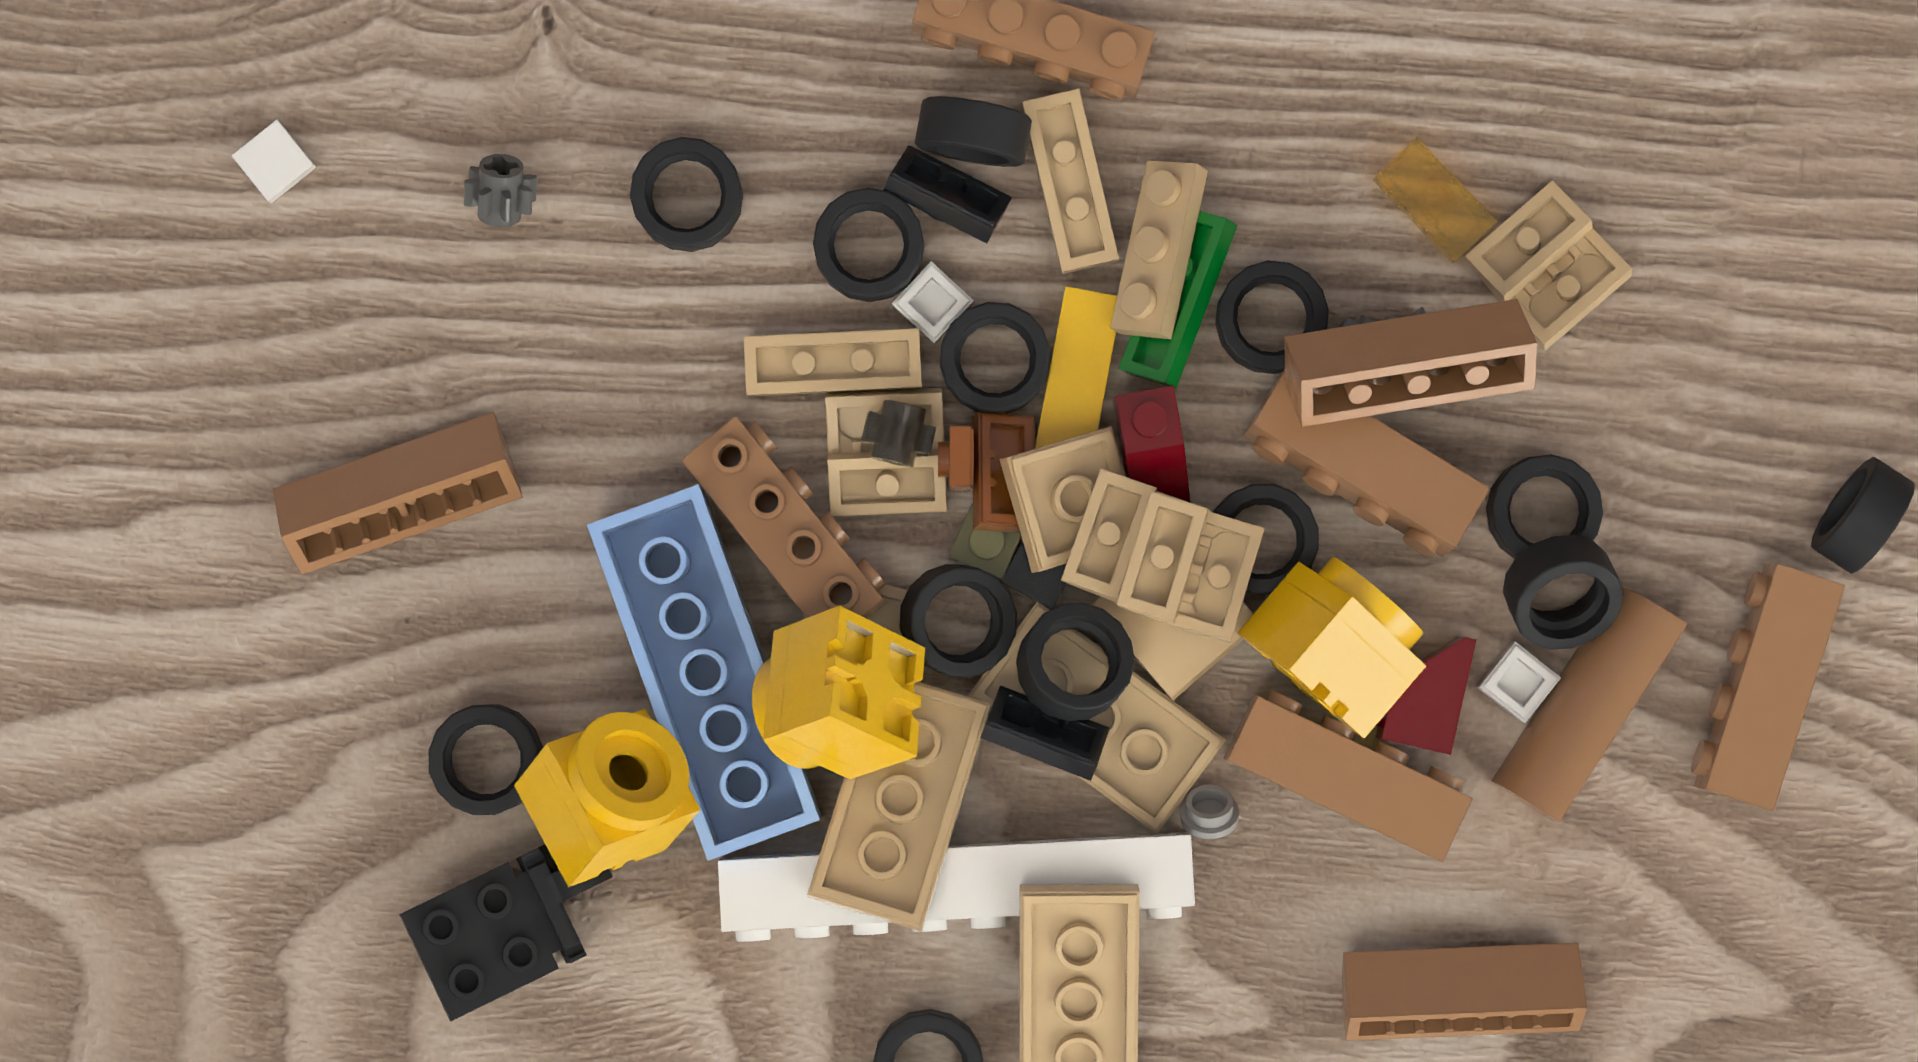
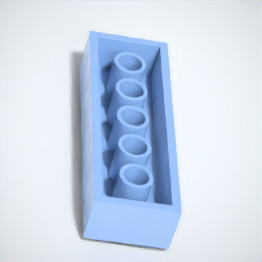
M697 484L587 524L657 722L674 736L686 756L690 775L688 787L701 809L693 818V822L707 861L819 821L822 818V814L806 770L790 766L779 759L764 742L757 728L752 708V688L755 676L766 659L703 487Z

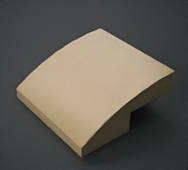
M1553 180L1465 255L1467 263L1499 301L1518 299L1537 344L1544 351L1633 276L1632 267L1592 228V220Z
M942 388L834 392L825 394L831 516L947 512L946 477H938V442H944Z
M1100 469L1061 581L1117 603L1150 492L1171 498L1175 497L1156 491V487Z
M1150 492L1116 606L1182 629L1231 643L1265 528L1209 512L1208 508Z
M1103 597L1098 598L1091 604L1106 610L1121 622L1132 641L1135 659L1172 701L1244 640L1237 632L1253 615L1243 602L1231 643H1227L1116 606L1117 603Z

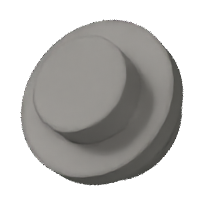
M1211 784L1198 786L1188 794L1181 806V824L1188 833L1202 839L1221 838L1230 834L1237 827L1239 808L1230 792L1225 788Z

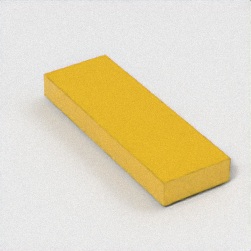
M1065 286L1035 448L1098 430L1116 331L1110 327L1117 296Z

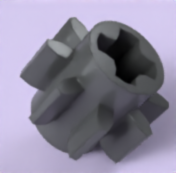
M506 154L486 156L480 161L479 167H469V179L464 180V206H478L477 215L479 220L489 226L508 227L515 225L520 221L522 214H532V202L536 201L537 176L531 174L523 175V163L514 156Z

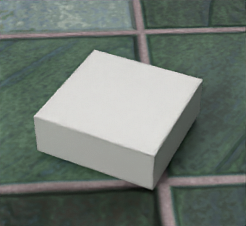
M275 120L232 155L233 159L270 203H273L317 168L278 120Z
M931 261L893 301L892 306L914 327L919 328V331L935 345L947 332L950 324L974 303V300Z
M1512 641L1476 687L1518 721L1525 724L1561 677L1516 641Z

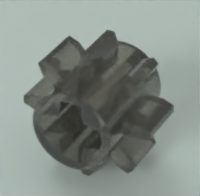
M884 400L881 414L869 411L861 440L874 443L870 458L889 464L913 468L916 454L930 455L936 427L924 424L927 410L899 401Z

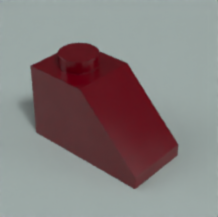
M1174 386L1115 396L1113 407L1126 477L1156 487L1158 492L1191 503L1185 446Z
M1456 637L1423 658L1421 661L1426 667L1375 725L1377 726L1375 738L1451 755L1477 639Z

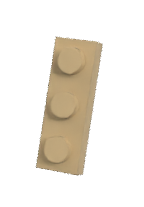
M1080 89L1022 101L1024 114L1028 115L1032 120L1029 137L1061 274L1117 262L1119 260Z
M1149 160L1146 162L1110 327L1121 335L1172 339L1208 170L1199 164Z
M919 328L744 336L747 397L922 388Z

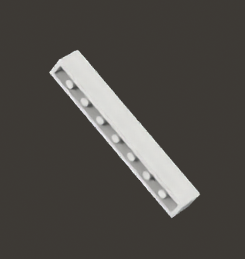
M1188 832L948 845L922 932L947 930V920L970 918L971 928L1005 927V916H1019V885L1138 884L1140 891L1139 909H1146L1147 919L1182 917V907L1195 906L1191 834ZM820 852L721 857L718 860L721 932L735 931L736 941L771 939V929L794 928L795 938L830 936L829 926L853 925V935L888 933V923L891 922L809 898L807 893Z

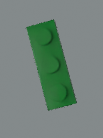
M1199 211L1172 339L1130 335L1118 367L1119 370L1167 387L1174 386V389H1177L1237 229V224L1227 218Z

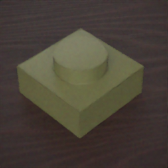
M971 504L949 554V558L965 565L977 567L1002 580L1021 538V533L973 530V504Z

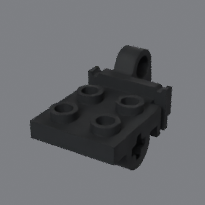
M546 844L516 858L523 872L517 876L514 875L509 862L399 914L449 1020L453 1021L559 969L553 957V953L559 950L566 964L573 963L587 956L562 901L612 878L610 870H604L597 877L568 887Z

